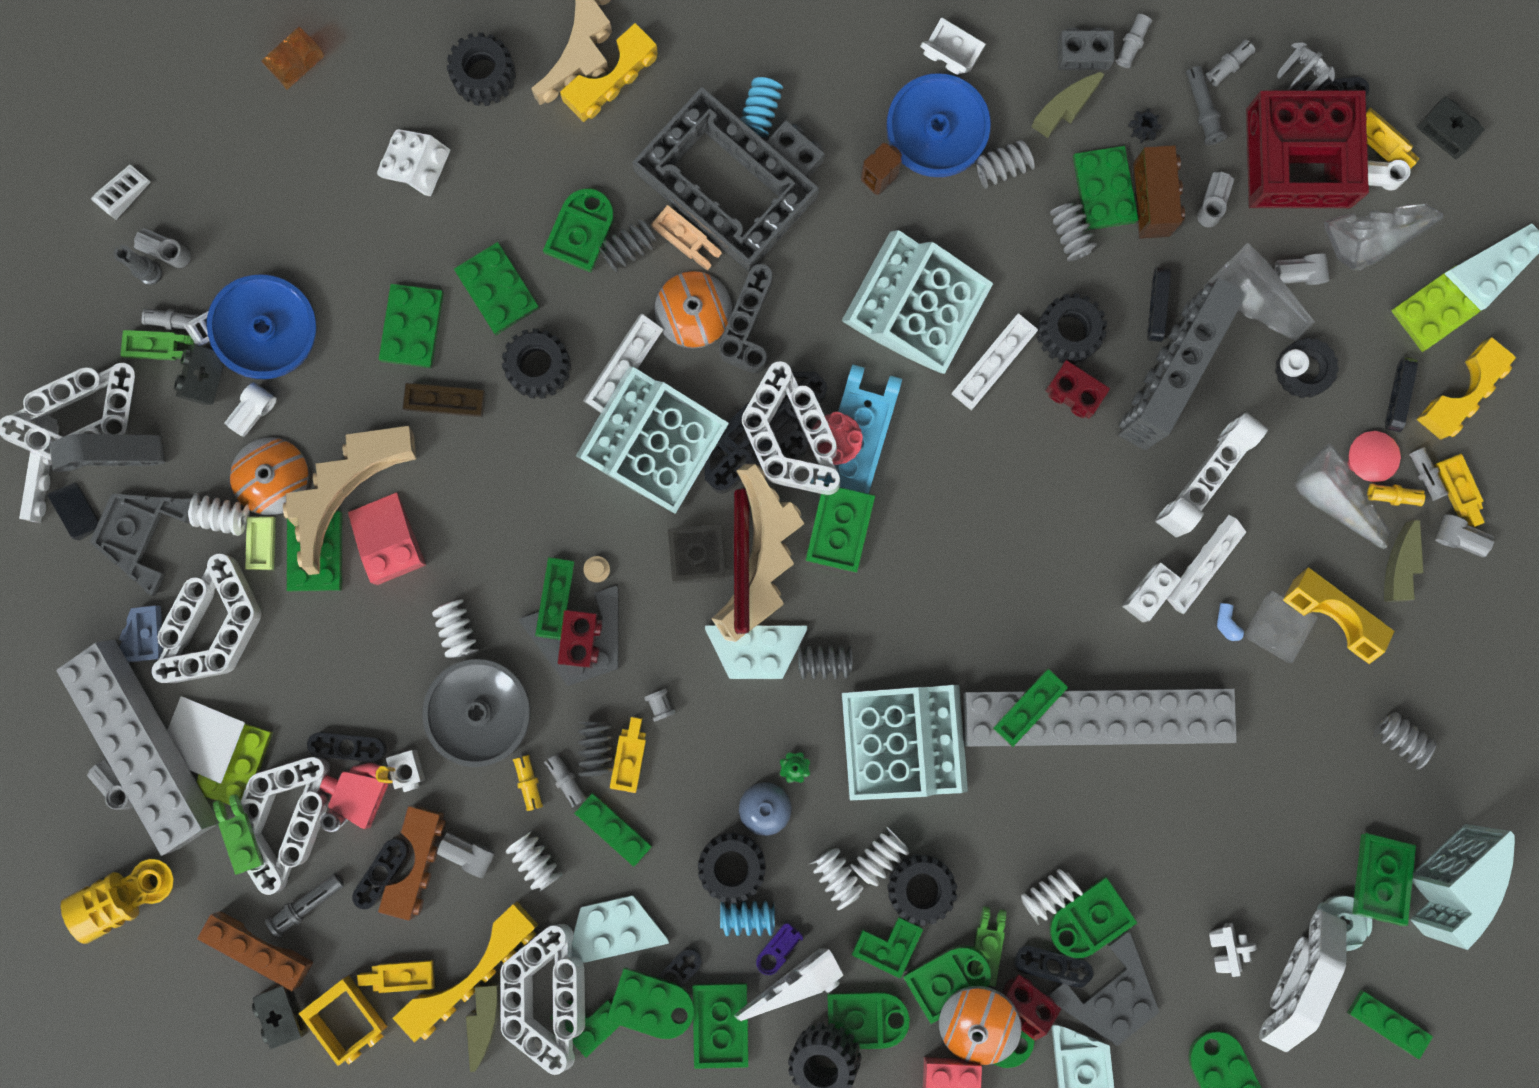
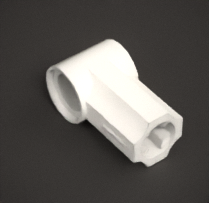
M1394 160L1391 163L1368 161L1369 185L1382 186L1386 190H1396L1410 176V167L1405 161ZM1390 171L1396 172L1399 179H1394Z
M256 382L249 384L240 397L241 402L224 423L242 437L248 434L261 416L267 415L272 410L277 400L276 397Z

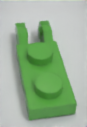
M123 330L121 357L176 360L181 359L183 351H177V343L188 345L195 343L189 335H177L172 332Z
M237 794L229 797V803L236 817L228 818L225 806L221 800L215 801L213 808L216 818L220 822L218 825L235 875L262 866L264 862L248 815L244 812L240 798Z
M984 906L979 927L976 929L974 948L981 951L989 961L991 967L989 985L996 987L1005 934L1003 930L1005 927L1006 910H999L996 929L993 930L987 928L990 919V907ZM971 961L969 971L974 974L982 972L983 965L979 961Z

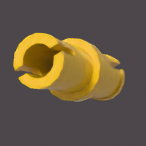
M1370 484L1367 491L1368 500L1390 502L1391 505L1396 506L1400 503L1422 506L1425 501L1424 490L1402 488L1401 485L1396 484L1392 487Z
M529 755L522 756L524 768L519 757L512 759L519 779L517 786L522 790L526 811L534 810L532 798L535 808L543 807L537 783H539L538 777L534 776Z

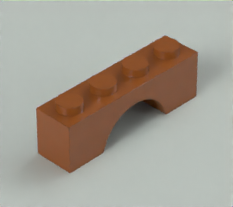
M415 805L408 806L401 833L411 842L414 848V866L410 874L403 881L385 886L378 913L408 921L415 918V915L419 916L424 902L423 899H420L423 888L427 889L431 878V873H428L430 862L434 863L439 848L435 846L437 837L442 836L446 821L443 820L444 813Z
M221 911L209 916L197 940L291 991L301 986L313 964V961L291 949L272 945L256 937L245 928L242 922Z

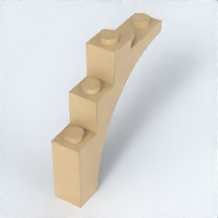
M575 0V18L569 42L559 61L551 71L531 88L535 99L540 105L556 99L559 92L578 75L590 79L606 76V72L609 71L607 61L595 44L603 43L612 33L610 21L599 7V5H605L611 0Z
M409 426L346 434V444H343L345 460L317 463V473H313L315 489L286 493L283 513L285 518H288L296 526V539L300 542L301 551L297 552V561L299 567H302L308 575L320 574V552L324 535L334 513L344 499L360 483L375 473L395 464L416 459L415 438Z
M744 464L737 472L747 491L752 508L754 528L752 552L749 559L750 630H752L784 605L780 598L781 593L779 589L770 582L794 565L790 558V550L781 541L804 525V522L800 518L801 512L796 505L791 502H779V495L773 488L769 487L765 480V473L759 466H756V464ZM733 594L728 603L711 619L725 640L736 642L745 634H736L734 630Z

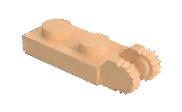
M668 205L651 224L654 230L690 259L693 258L706 270L712 265L705 257L698 253V250L703 246L716 258H719L722 254L707 239V236Z

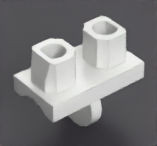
M1233 922L1225 923L1223 928L1212 930L1209 933L1212 947L1226 946L1228 955L1214 957L1216 972L1231 973L1232 977L1241 976L1242 966L1239 953H1242L1243 962H1251L1250 952L1256 951L1257 945L1256 943H1248L1246 934L1238 935L1240 944L1237 945Z

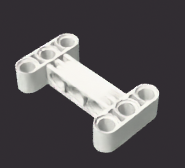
M1247 412L1231 421L1217 438L1219 443L1176 500L1167 504L1160 512L1155 522L1176 538L1190 532L1203 517L1202 509L1246 451L1252 449L1267 433L1268 428ZM1222 449L1229 450L1232 455L1230 461H1226L1222 457ZM1207 469L1215 473V482H1211L1206 478ZM1191 490L1199 493V503H1195L1190 499Z

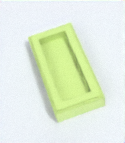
M247 517L245 569L274 570L275 517Z

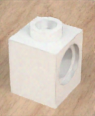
M410 750L386 758L388 767L395 768V772L389 771L394 789L403 788V791L407 792L419 788L418 782L425 781L417 750ZM405 764L412 768V776L409 779H405L401 775V768Z

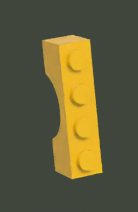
M636 23L616 40L620 58L617 66L610 74L597 79L578 75L560 91L563 102L583 122L588 118H594L600 112L601 106L604 103L614 100L626 83L629 85L637 78L638 72L642 68L649 67L655 62L658 55L657 45Z
M1492 337L1481 342L1465 361L1470 372V385L1462 398H1449L1442 395L1432 400L1416 420L1440 440L1448 436L1454 437L1463 428L1462 421L1466 417H1471L1479 409L1478 402L1483 397L1487 398L1496 389L1494 383L1499 378H1504L1512 370L1513 367L1510 364L1516 357Z
M1309 567L1292 581L1283 601L1304 616L1312 612H1320L1333 618L1346 635L1347 648L1368 664L1385 653L1395 632Z

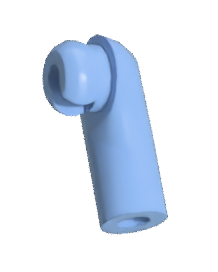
M1220 603L1217 628L1228 640H1241L1244 636V631L1232 620L1234 606Z

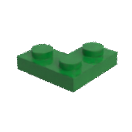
M898 916L887 941L862 929L851 955L901 979L923 928Z
M570 997L566 1002L572 1005L573 999ZM609 999L590 1017L585 1014V1028L579 1036L573 1038V1044L585 1058L620 1027V1025L606 1021L612 1004ZM566 1019L565 1028L568 1032L572 1033L574 1025L570 1020Z

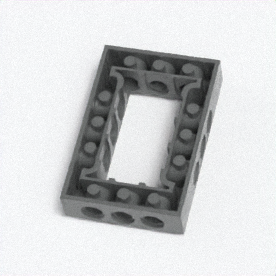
M703 87L693 95L632 162L634 172L748 272L759 263L818 198L819 188ZM704 133L779 197L778 199L774 198L769 209L760 218L757 217L754 220V225L746 234L743 233L742 224L736 218L733 220L720 209L719 203L716 201L712 202L700 191V187L697 184L694 186L681 175V170L675 166Z
M1218 277L1212 284L1208 282L1204 289L1198 292L1197 296L1194 295L1191 301L1186 303L1180 314L1184 318L1180 325H1174L1168 335L1171 339L1167 347L1163 346L1156 357L1159 363L1155 370L1151 368L1143 380L1146 383L1142 392L1138 390L1131 402L1134 407L1128 413H1125L1118 427L1122 429L1118 436L1146 451L1170 434L1243 303L1247 292ZM1184 351H1187L1186 356H1183ZM1175 374L1174 378H1170V375Z

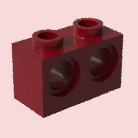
M1066 360L1045 391L1049 393V398L1058 404L1064 403L1071 407V412L1074 415L1089 419L1094 415L1110 388ZM1059 380H1068L1071 384V389L1068 391L1063 390L1059 386ZM1087 393L1091 395L1093 399L1092 405L1083 403L1081 394Z
M564 610L558 664L592 668L593 663L598 662L599 647H595L596 636H601L602 620H598L599 615ZM581 619H587L590 625L589 630L584 634H579L576 630V624ZM582 645L586 649V656L584 659L577 661L573 657V649L576 646Z
M1019 974L1007 981L1001 991L1016 1007L1021 1019V1030L1034 1041L1048 1034L1061 1011V1008L1055 1004L1050 996L1041 993L1033 986L1029 979ZM1015 993L1019 996L1020 1001L1016 998ZM1036 1010L1041 1014V1018L1037 1015Z

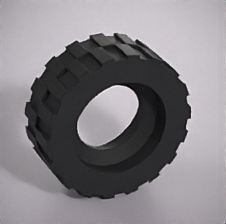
M1304 338L1303 340H1297L1286 347L1279 355L1280 358L1277 359V368L1275 369L1278 376L1277 380L1283 386L1282 388L1285 391L1287 390L1292 396L1296 395L1299 398L1314 397L1330 388L1336 380V374L1339 372V367L1337 366L1338 358L1335 357L1334 350L1330 349L1327 343H1323L1319 339ZM1293 349L1303 351L1307 356L1313 357L1318 362V376L1313 380L1305 381L1298 376L1290 377L1286 375L1280 367L1282 356Z

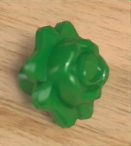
M789 752L786 754V759L780 760V775L786 777L788 783L794 781L802 783L804 777L810 775L808 768L810 760L804 759L803 753L793 754Z

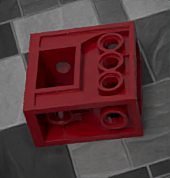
M1260 91L1246 108L1249 208H1352L1369 193L1365 91ZM1289 163L1324 164L1325 183H1290Z

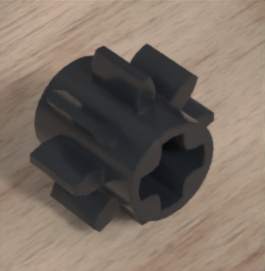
M1147 109L1143 114L1136 111L1134 114L1135 120H1131L1128 124V127L1133 128L1131 138L1136 137L1140 139V143H1143L1147 138L1153 141L1156 138L1155 132H1159L1162 128V125L1157 124V119L1160 115L1150 113V109Z

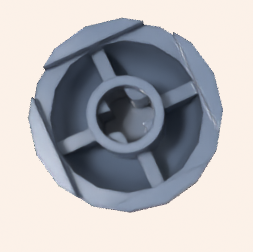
M761 782L752 785L744 792L740 799L738 811L742 823L749 831L756 835L769 836L777 834L785 828L790 820L792 807L789 796L783 788L773 783Z

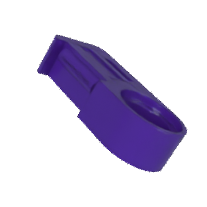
M783 923L758 954L756 959L758 970L765 975L776 973L786 961L784 956L791 952L799 942L798 939L803 940L802 934L789 923ZM766 954H771L776 958V965L772 969H765L760 963L761 958Z

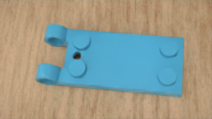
M852 364L838 412L850 416L857 422L862 431L863 441L861 450L854 459L845 464L834 466L840 477V487L869 493L902 379L890 375L884 396L859 389L865 368ZM866 400L872 403L870 407L864 405ZM827 475L826 479L818 478V480H822L826 484L835 483L830 475Z

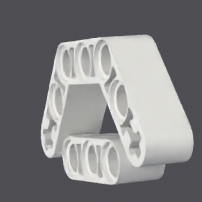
M775 362L769 367L742 415V424L766 478L770 482L825 495L834 494L840 487V477L832 461L837 453L834 436L814 392L807 386H798L787 363ZM783 371L786 378H780L777 382L775 374H781ZM770 393L774 395L775 399L771 404L766 405L760 402L764 394ZM786 393L818 464L786 458L779 448L769 423ZM800 395H807L810 397V402L807 405L801 406L796 403V399ZM753 416H758L762 419L761 424L755 428L748 426V420ZM813 418L821 421V426L815 430L807 427V422ZM763 440H769L773 444L769 451L763 452L758 449L759 443ZM828 442L832 445V449L829 453L822 454L817 450L819 444ZM773 464H780L783 466V471L780 475L773 476L769 473V468ZM798 470H807L809 472L808 479L805 481L796 480L795 474ZM814 472H818L817 476L819 479H826L827 475L832 476V481L835 483H830L829 487H825L824 481L816 479V485H813Z
M126 363L115 364L113 367L100 373L87 367L72 372L28 393L23 400L24 409L5 416L0 420V435L8 442L51 460L49 443L62 438V436L30 422L47 416L106 386L107 392L102 419L69 435L87 433L110 434L107 432L106 426L112 421H116L122 426L121 432L116 435H125L135 372ZM120 371H126V376L130 377L125 378L123 390L118 389L119 379L117 376H114L115 374L119 375ZM83 375H91L95 379V383L91 387H83L79 380ZM63 386L70 390V395L66 399H58L55 397L54 391L58 387ZM114 396H122L126 400V405L117 409L110 404V400ZM32 399H42L45 402L44 408L41 411L31 410L29 403ZM14 422L17 429L24 433L26 427L30 428L25 434L24 442L20 441L22 439L21 434L12 432L10 435H7V430L4 428L5 425L11 426ZM35 434H42L46 437V442L41 447H34L30 444V438Z
M215 554L210 557L207 569L201 579L196 577L190 578L184 583L157 636L160 646L165 649L159 660L152 667V675L156 681L160 683L184 682L226 674L236 667L261 619V610L235 558L224 554ZM222 562L227 563V565L224 566L225 572L220 571V568L223 567ZM237 583L239 592L235 597H232L230 588L233 584ZM198 584H202L203 593L201 596L196 597L195 587ZM215 588H217L228 611V615L216 638L207 651L181 655L183 649L187 647L214 597ZM188 607L191 611L190 618L185 621L182 618L183 610ZM245 607H248L251 612L250 617L244 621L241 617V612ZM235 630L238 634V639L232 645L229 642V635ZM176 631L178 641L175 644H171L170 635ZM222 654L225 657V665L219 668L216 660ZM196 659L199 663V668L197 672L193 673L190 669V664ZM169 667L178 668L180 671L169 672L165 675V670H168Z
M310 757L257 773L247 783L241 804L245 814L247 813L264 862V865L247 872L258 890L265 895L282 891L288 883L292 867L305 863L310 856L321 826L320 817L327 811L329 804L327 795L320 790L322 780L330 772V764L323 757ZM319 765L320 770H317L316 773L304 774L303 770ZM287 770H291L294 774V781L291 784H288L284 779ZM261 778H265L268 782V789L265 792L259 788ZM306 785L296 805L277 859L261 834L273 801L278 793ZM311 796H315L318 799L319 805L316 810H312L309 807L308 801ZM252 803L256 804L259 810L256 817L251 816L249 813V807ZM302 821L309 826V832L306 836L299 832V825ZM292 847L299 851L297 861H293L289 856V851ZM270 867V869L266 870L265 873H261V870ZM271 877H275L274 885L270 886L269 881Z
M1321 909L1314 913L1309 925V939L1301 937L1297 941L1272 994L1270 1007L1277 1011L1264 1021L1259 1033L1260 1040L1287 1052L1317 1030L1346 968V921Z
M557 924L546 928L508 959L501 968L502 1035L544 1070L553 1075L560 1074L573 1066L575 1061L573 1038L579 1036L585 1028L584 964L579 958L572 956L573 931L566 924ZM557 932H560L559 941L549 944V941L557 937ZM535 947H538L542 954L539 961L533 956ZM553 958H555V965L553 967V1029L555 1035L533 1019V975ZM566 963L570 964L573 968V975L571 977L567 976L564 971ZM514 964H517L521 969L519 978L513 973ZM566 991L573 995L572 1005L565 1001ZM514 992L521 996L520 1005L513 1001ZM566 1019L570 1020L574 1025L572 1033L568 1032L565 1028ZM514 1020L519 1021L521 1024L520 1033L516 1032L513 1028ZM535 1036L539 1037L542 1041L541 1050L537 1049L534 1045ZM557 1055H560V1056H561V1059H560L561 1065H558V1063H557V1062H558V1059H559V1058L557 1057Z

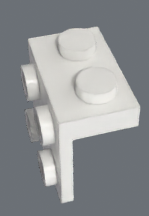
M942 17L930 39L923 41L920 47L925 50L923 53L925 56L934 61L943 60L947 63L945 67L948 70L959 75V73H967L972 70L986 43Z
M397 129L390 139L377 174L384 179L407 183L422 194L431 196L450 149L431 135Z

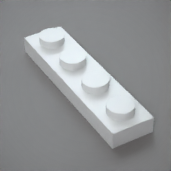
M640 314L583 401L602 413L628 367L631 366L638 369L663 329L643 314Z
M1017 314L956 387L952 395L972 411L1038 329L1020 314Z
M49 416L35 420V425L57 435L59 433L58 420ZM33 435L32 446L41 447L45 444L46 437L44 435ZM31 451L19 519L41 523V519L46 512L44 500L46 491L50 487L49 470L52 461Z
M1228 515L1224 522L1218 526L1217 531L1208 543L1202 547L1195 560L1186 568L1181 581L1167 598L1176 611L1182 614L1187 611L1245 535V529L1236 518Z

